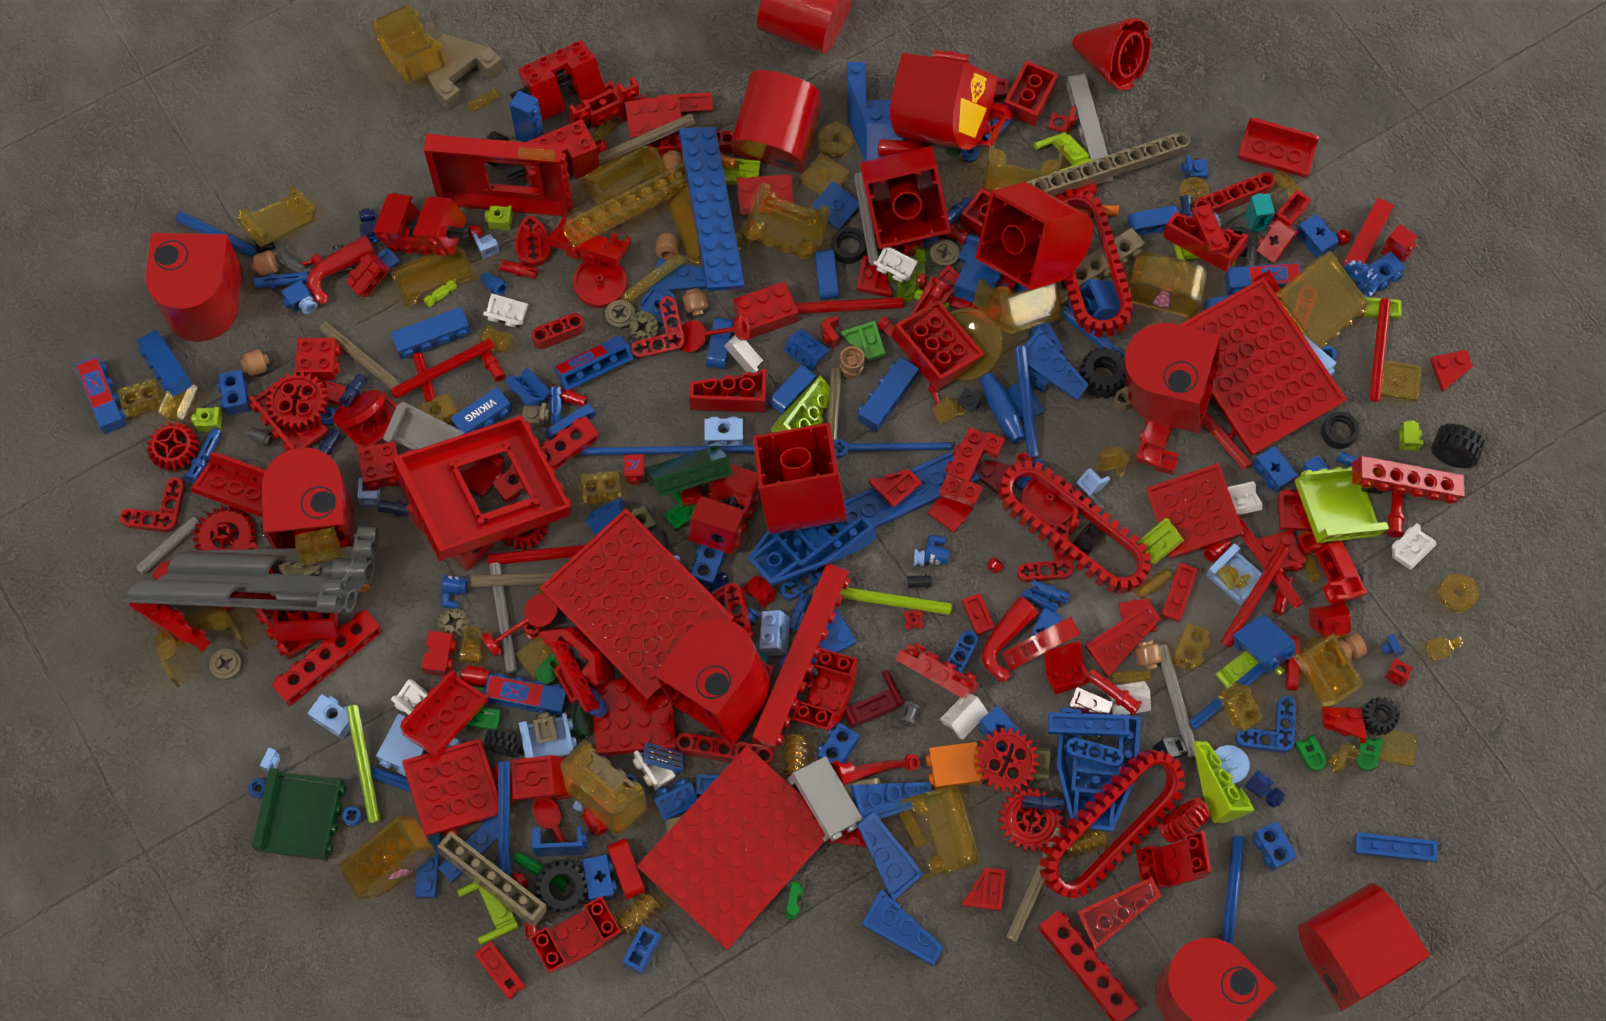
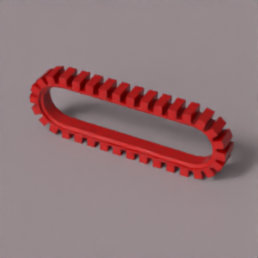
M1072 189L1066 190V197L1062 193L1055 197L1070 206L1084 207L1093 216L1121 307L1119 313L1111 319L1098 320L1091 317L1085 309L1075 272L1063 279L1071 309H1073L1074 319H1077L1078 326L1080 328L1084 327V332L1089 335L1095 330V337H1102L1103 331L1106 332L1107 337L1114 336V329L1120 333L1124 330V325L1128 326L1131 321L1132 295L1129 291L1128 282H1126L1122 263H1120L1116 244H1114V237L1111 234L1106 211L1098 197L1094 199L1093 193L1088 191L1084 196V190L1077 189L1076 195H1074Z
M1024 461L1023 465L1018 462L1013 464L1012 468L1009 467L999 484L998 489L1000 491L998 497L999 501L1004 500L1001 506L1005 511L1012 508L1009 516L1015 520L1020 515L1019 524L1025 527L1029 522L1031 525L1028 531L1034 535L1039 530L1040 534L1037 538L1044 542L1048 537L1050 540L1047 546L1053 549L1058 545L1059 549L1056 553L1062 557L1067 552L1069 555L1066 560L1072 564L1077 560L1078 564L1075 568L1082 571L1086 567L1088 571L1085 575L1089 579L1094 575L1098 576L1094 583L1101 587L1106 582L1107 587L1105 590L1113 592L1115 587H1117V594L1125 593L1127 589L1131 592L1144 582L1150 572L1151 564L1149 562L1151 561L1150 553H1145L1148 548L1144 543L1137 546L1136 543L1139 537L1133 534L1129 539L1127 535L1130 530L1124 526L1119 531L1117 528L1120 523L1116 519L1110 524L1108 520L1111 516L1107 512L1100 516L1098 513L1101 508L1096 504L1091 509L1089 505L1092 501L1089 498L1085 497L1083 501L1079 500L1082 493L1077 489L1073 494L1070 493L1073 486L1068 482L1061 486L1063 478L1059 475L1052 479L1051 476L1054 471L1049 467L1043 472L1041 471L1043 464L1036 462L1035 466L1032 467V461ZM1022 477L1034 478L1072 508L1078 509L1081 515L1132 554L1136 561L1135 573L1125 578L1116 577L1109 573L1020 503L1013 494V482Z
M1147 750V752L1142 751L1138 753V759L1132 757L1127 762L1131 768L1123 766L1119 770L1122 777L1114 775L1110 779L1114 785L1106 783L1102 787L1105 794L1097 792L1093 796L1097 803L1089 800L1084 805L1088 812L1080 809L1076 813L1079 820L1071 818L1067 822L1071 829L1062 827L1058 831L1062 838L1054 835L1049 840L1053 848L1045 846L1043 853L1047 855V858H1040L1039 864L1045 867L1040 870L1041 878L1045 879L1043 883L1047 888L1069 898L1087 895V887L1094 890L1098 886L1095 878L1103 881L1107 877L1103 870L1111 872L1115 868L1112 861L1120 863L1124 859L1121 852L1128 855L1133 850L1129 843L1137 846L1141 842L1138 835L1146 837L1150 833L1147 827L1154 828L1158 824L1155 818L1162 820L1167 815L1163 809L1171 811L1175 807L1172 799L1179 801L1182 796L1177 790L1184 789L1185 782L1179 779L1185 777L1184 770L1179 768L1181 766L1180 762L1174 759V756L1157 750ZM1160 764L1166 773V785L1162 793L1079 878L1073 882L1064 883L1058 874L1059 860L1064 852L1146 769L1152 765Z

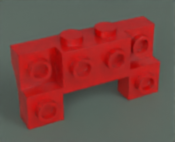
M632 77L630 78V87L626 89L620 83L618 84V92L613 88L589 100L584 99L582 100L583 108L577 111L573 105H570V115L567 117L568 123L571 124L582 119L585 125L589 123L593 128L604 124L608 120L618 118L621 114H624L625 102L635 101L636 97L639 96L638 83Z
M563 217L557 228L548 237L549 246L565 250L566 256L598 266L602 262L618 266L621 258H625L631 246V237H627L626 241H622L617 238V233H614L608 243V238L580 230V222L576 221L574 226L567 224L566 217Z
M1146 419L1145 425L1147 426L1145 431L1142 430L1139 441H1141L1136 456V462L1153 466L1156 471L1173 475L1179 454L1165 450L1173 427L1154 423Z
M969 427L964 440H962L960 446L956 445L952 455L955 456L953 461H949L946 466L947 476L939 490V496L975 507L983 487L970 482L982 454L995 459L998 458L1005 438L990 432L985 434Z
M1305 531L1298 536L1301 548L1305 554L1315 553L1326 574L1329 583L1323 586L1322 589L1330 605L1342 604L1347 600L1360 599L1368 594L1342 541L1317 543L1313 531Z
M129 604L133 611L142 614L153 627L175 641L180 639L184 643L194 644L201 652L210 644L205 637L207 635L205 631L199 627L195 629L190 626L184 619L185 615L178 609L172 610L169 604Z
M915 643V645L908 644L905 650L900 649L895 658L896 661L962 699H965L971 693L974 694L980 684L976 681L977 677L967 671L965 674L956 671L955 665L948 661L942 663L937 660L939 656L930 651L928 653L925 652L926 648L918 643Z

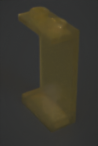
M291 185L288 197L252 214L246 208L239 210L238 224L262 247L314 221L316 208L303 196L301 191Z

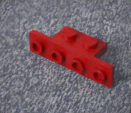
M565 640L551 642L549 646L559 663L553 670L571 704L579 701L586 713L598 710L600 706L597 699L592 693Z

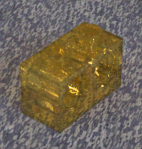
M155 379L117 389L122 410L127 417L138 416L142 412L154 411L164 406L161 392ZM149 395H154L152 398L147 399Z
M618 470L580 475L584 503L596 504L599 501L606 500L611 502L617 498H622ZM609 485L615 486V488L612 490L606 489V487ZM590 487L596 488V490L593 492L587 491V489Z
M334 527L295 535L296 551L302 565L341 557L340 542Z
M1187 623L1172 658V663L1192 672L1196 666L1200 667L1204 658L1201 655L1202 650H1207L1211 640L1208 639L1210 632ZM1195 636L1199 638L1200 642H1194L1191 639V637ZM1185 653L1191 654L1192 657H1193V659H1192V660L1187 659V658L1184 656V654H1185Z
M1236 682L1218 696L1233 727L1245 732L1263 718L1259 712L1260 707L1251 696L1253 695L1251 689L1247 685Z

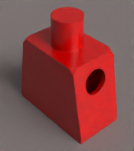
M1345 603L1309 608L1310 627L1322 636H1342L1351 632V616Z

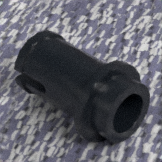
M931 575L907 576L908 588L925 587L927 589V587H931Z

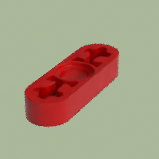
M1289 635L1295 642V654L1292 658L1286 660L1285 689L1297 691L1299 683L1300 638L1299 636Z

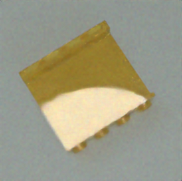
M1331 251L1322 254L1275 293L1306 337L1320 349L1328 344L1326 341L1329 338L1333 339L1341 333L1339 330L1342 327L1346 328L1352 324V319L1355 316L1359 317L1365 313V308L1370 304Z

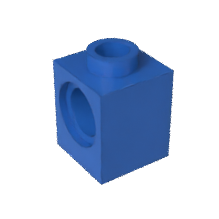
M301 280L282 290L284 305L287 309L291 308L294 313L301 310L299 307L300 301L311 296Z

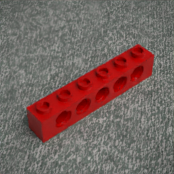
M586 416L583 418L579 417L572 422V426L560 430L551 441L548 439L543 442L540 449L547 456H550L548 464L555 471L599 440L600 436ZM575 433L581 435L578 440H573L571 437ZM560 444L566 446L563 451H557L556 447ZM513 465L510 466V470L506 473L498 474L492 482L494 488L507 505L526 492ZM512 478L519 479L515 485H511L509 481Z
M1361 456L1352 462V484L1360 485L1362 488L1372 487L1377 488L1379 491H1394L1395 494L1426 497L1432 501L1442 500L1448 504L1456 503L1464 497V475Z
M366 609L362 612H357L350 622L341 625L337 629L336 638H325L320 646L307 652L305 658L300 662L297 661L289 668L290 670L285 674L277 676L271 684L272 687L289 707L292 706L383 632L380 625ZM358 628L362 629L361 633L357 635L353 634L354 630ZM346 641L345 646L337 647L339 642ZM324 654H331V656L328 659H322ZM315 666L312 672H306L308 667ZM293 679H299L296 685H290Z
M1058 910L1039 925V932L1111 1021H1125L1138 1010L1136 1000L1124 992L1123 984L1117 978L1114 979L1109 973L1111 971L1107 964L1099 961L1094 948L1090 945L1087 946L1083 941L1082 933L1078 929L1074 930L1070 925L1069 917L1065 913L1061 914ZM1064 930L1068 938L1061 939L1057 931ZM1071 947H1078L1081 951V954H1072ZM1084 963H1091L1094 971H1086ZM1097 980H1105L1107 988H1100ZM1111 996H1118L1121 1001L1120 1005H1114L1111 1002Z

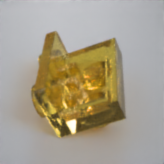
M192 384V387L175 397H172L170 392L167 391L164 393L156 412L170 421L183 420L188 414L190 403L196 397L195 392L198 387Z
M1122 446L1102 449L1095 464L1097 472L1116 468L1118 477H1123L1129 463L1128 453L1124 452Z

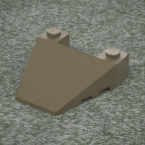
M442 34L417 53L419 62L437 101L448 112L462 102L460 90L453 83L473 68L477 67L489 80L503 71L501 58L490 47L447 34Z

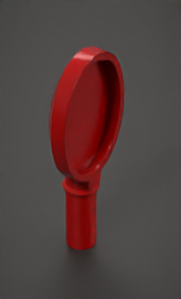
M549 797L537 798L532 808L536 822L542 828L551 830L557 843H565L566 840L561 833V829L558 827L561 821L558 805Z

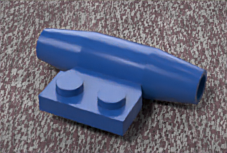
M993 373L983 375L979 381L985 400L999 427L1012 444L1021 442L1026 436L1020 420L1023 419L1019 383L1011 385L1006 391ZM1030 386L1034 417L1042 415L1044 410Z

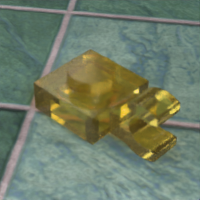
M1279 171L1275 173L1276 185L1282 189H1288L1289 196L1294 193L1295 189L1301 192L1304 191L1303 187L1297 185L1296 181L1285 172Z
M1445 636L1425 642L1431 661L1451 656L1450 650L1458 649L1464 644L1461 637L1446 641Z

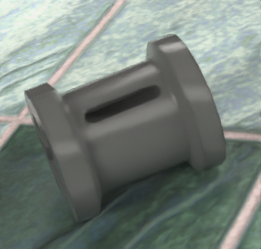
M905 701L902 716L898 719V722L913 727L916 724L914 720L917 711L920 710V706L916 703Z

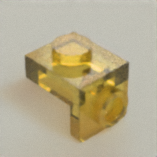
M491 325L486 326L480 337L481 342L490 338L494 344V348L491 351L506 353L513 340V336L510 333L495 331Z
M949 396L931 409L941 425H944L957 415L962 416L965 414L962 407L957 405L958 398Z
M1341 744L1337 752L1332 755L1330 764L1333 767L1331 772L1340 774L1344 769L1346 758L1356 759L1360 755V750L1350 744Z

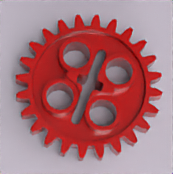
M294 371L292 377L286 373V379L279 377V384L273 382L275 389H268L271 395H266L268 400L266 402L267 411L271 415L272 420H276L278 426L282 424L284 429L290 426L291 431H293L295 426H297L299 431H301L304 425L309 429V423L316 425L315 419L322 420L320 413L326 414L324 408L329 407L326 402L329 400L326 388H323V382H319L318 377L312 379L311 373L306 377L303 371L300 373V376H297ZM293 389L292 393H286L288 390ZM307 392H312L311 395H305ZM290 407L288 410L283 411V408ZM303 409H309L307 412L301 413Z
M1001 728L999 734L996 730H993V737L987 733L985 735L987 741L983 739L979 741L983 747H976V750L980 752V754L974 755V758L979 759L978 762L974 763V766H980L976 774L982 773L983 776L980 781L987 779L986 787L993 784V791H996L998 787H1000L1001 793H1004L1006 788H1008L1009 793H1012L1013 787L1020 791V784L1027 787L1026 780H1034L1030 774H1037V771L1033 769V767L1039 766V763L1034 761L1039 755L1033 754L1037 747H1030L1033 740L1026 742L1027 734L1020 737V730H1017L1014 734L1012 733V728H1009L1007 733H1005L1004 728ZM998 742L1005 745L1004 752H999L996 749ZM1013 744V750L1008 758V761L1011 763L1005 766L1003 775L1000 777L999 773L1005 762L1002 758L1008 755L1010 745ZM1016 750L1023 752V760H1018L1015 757ZM990 761H995L998 764L997 771L989 768ZM1011 768L1016 771L1017 776L1015 779L1008 776V769Z

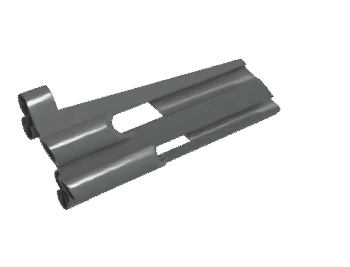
M358 526L357 534H354L353 547L182 552L170 562L167 574L160 579H143L136 582L128 590L126 596L119 597V601L248 607L265 610L317 613H350L355 606L358 592L363 584L370 583L375 572L374 561L378 549V527ZM276 561L315 562L323 569L319 576L269 574L271 566ZM232 592L274 593L276 600L229 597Z

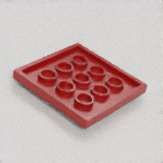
M1219 463L1146 488L1157 523L1159 524L1165 518L1169 519L1184 540L1168 553L1170 559L1244 535Z
M626 678L610 679L608 682L596 686L592 685L608 704V711L603 717L598 718L593 715L595 753L598 756L630 754L635 751L641 753L644 752V745L647 742L661 746V748L676 750L673 704L662 688L647 700Z
M480 738L444 748L437 757L426 753L402 760L425 838L498 816V792Z

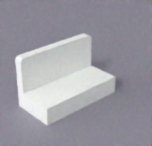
M734 335L724 347L746 372L756 373L759 370L757 366L763 360L747 341L738 340L736 335Z
M1145 681L1117 685L1122 691L1127 690L1129 695L1137 701L1141 700L1143 702L1136 713L1151 710L1150 689ZM1108 695V697H1109V699H1110L1111 701H1113V702L1116 701L1115 699H1113L1112 697H1110V696ZM1114 703L1111 710L1112 715L1130 714L1121 705L1117 706Z
M969 694L965 699L960 697L940 720L943 725L952 728L956 735L963 740L978 725L979 721L988 714V711L977 696Z

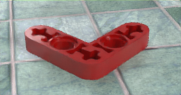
M665 296L660 301V310L666 334L635 341L631 346V351L635 357L645 358L676 351L684 346L685 339L677 303L673 297ZM666 301L673 303L671 312H676V314H669L665 317V314H668L667 308L663 307ZM670 318H675L678 324L676 327L670 328L667 326V321ZM675 336L682 340L678 346H675V343H670V348H667L665 338H668V342L673 341ZM656 340H660L663 342V348L655 350L653 343ZM650 342L652 352H649L648 349L642 350V354L635 351L638 348L637 345L647 347L646 343Z
M171 478L167 481L159 512L125 509L119 515L121 523L125 527L132 529L172 532L177 526L185 493V486L182 480ZM178 484L179 488L175 489L176 496H173L174 491L171 487H175ZM175 501L176 506L173 509H167L166 505L168 502ZM131 515L134 519H130L129 522H127L125 518H129V516ZM146 517H153L151 524H143V520ZM169 519L171 523H168L167 526H165L162 522H167V520Z
M1056 524L1052 527L1056 531L1060 529V532L1063 533L1062 536L1069 540V532L1065 525ZM1056 545L1052 549L1053 561L1023 563L1017 570V577L1022 582L1068 579L1073 572V563L1071 564L1066 560L1069 555L1068 553L1062 557L1056 553V549L1059 548ZM1053 566H1056V568H1055V570H1057V571H1056V575H1054V567H1053ZM1062 566L1069 569L1066 574L1063 573V570H1060ZM1040 568H1049L1050 574L1047 576L1042 575ZM1024 569H1027V572L1033 573H1029L1028 577H1026L1022 572Z

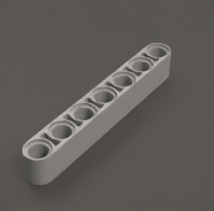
M1086 75L1067 76L1066 86L1071 105L1075 106L1074 115L1077 116L1076 123L1083 149L1089 154V159L1092 160L1107 156L1108 153ZM1113 177L1098 181L1096 184L1112 182Z

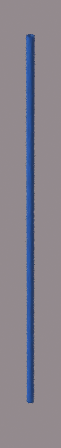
M952 442L847 444L848 451L952 450ZM754 445L718 446L724 453H755ZM838 445L836 450L842 451L843 449L841 445ZM712 446L586 448L578 455L690 454ZM556 448L557 451H563V450L565 449V448Z

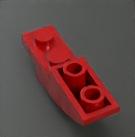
M1069 617L1015 645L1002 654L1012 671L1080 635V632L1072 617Z

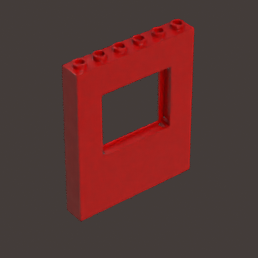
M426 134L424 153L436 197L451 198L457 207L489 210L490 206H512V211L516 213L569 217V211L573 210L572 191L570 190L571 182L569 181V172H567L568 163H566V153H563L562 146ZM485 162L535 166L538 188L491 184L488 180Z
M523 415L393 457L392 468L438 561L569 517L570 508H572L569 497H566L563 493L564 489L561 482H558L555 478L556 475L553 467L549 466L545 452L541 451L539 441L536 436H533L531 426L528 421H525ZM506 452L530 498L481 515L458 467Z

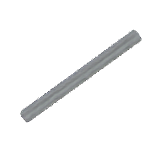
M862 172L854 175L869 263L875 266L873 263L878 260L879 253Z
M496 562L489 565L491 575L501 574L499 563ZM493 586L501 635L510 629L504 586ZM510 634L501 641L507 673L517 672L512 635Z
M1161 645L1160 650L1163 660L1160 663L1182 740L1188 751L1187 756L1195 757L1193 747L1195 739L1189 724L1167 645Z

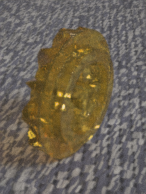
M1189 177L1180 186V195L1192 196V203L1209 194L1207 183L1198 177ZM1194 188V190H1198L1197 194H1194V192H1190L1191 189Z

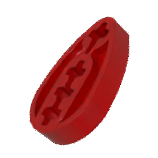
M525 217L516 235V254L519 261L524 265L538 267L546 263L551 256L548 234L536 217ZM529 223L533 224L532 232H530ZM531 239L535 240L536 260L532 259Z

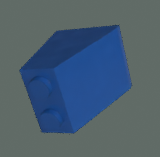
M1088 279L1080 288L1085 309L1094 319L1108 320L1119 313L1121 307L1113 281ZM1132 306V315H1133V314L1135 313V310H1134V308H1133V306Z

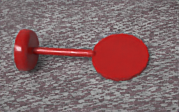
M737 315L734 318L733 327L706 331L704 325L698 321L691 320L685 322L682 325L685 344L681 350L693 353L704 345L707 336L733 331L738 340L746 341L750 336L749 321L745 315ZM676 337L677 345H679V342L682 341L681 339H678V337Z
M537 594L527 602L524 609L525 618L496 639L489 632L483 633L481 637L492 654L498 657L502 653L501 647L498 644L501 640L527 622L535 627H545L551 624L558 614V607L545 594Z

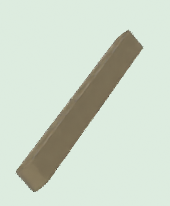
M1178 132L1027 181V183L1055 196L1065 193L1066 190H1074L1181 155L1189 145L1190 137L1184 132Z

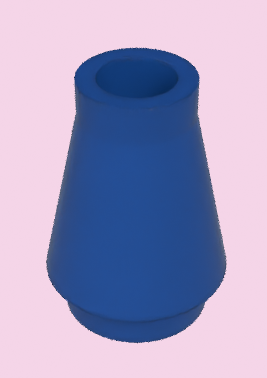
M483 272L480 276V281L483 282L491 294L501 296L506 291L507 285L504 280L488 272Z

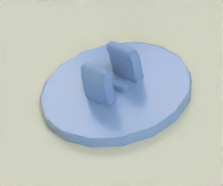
M1232 745L1221 746L1215 750L1222 761V768L1227 773L1233 775L1234 778L1231 781L1234 784L1241 782L1247 776L1250 765L1244 751Z

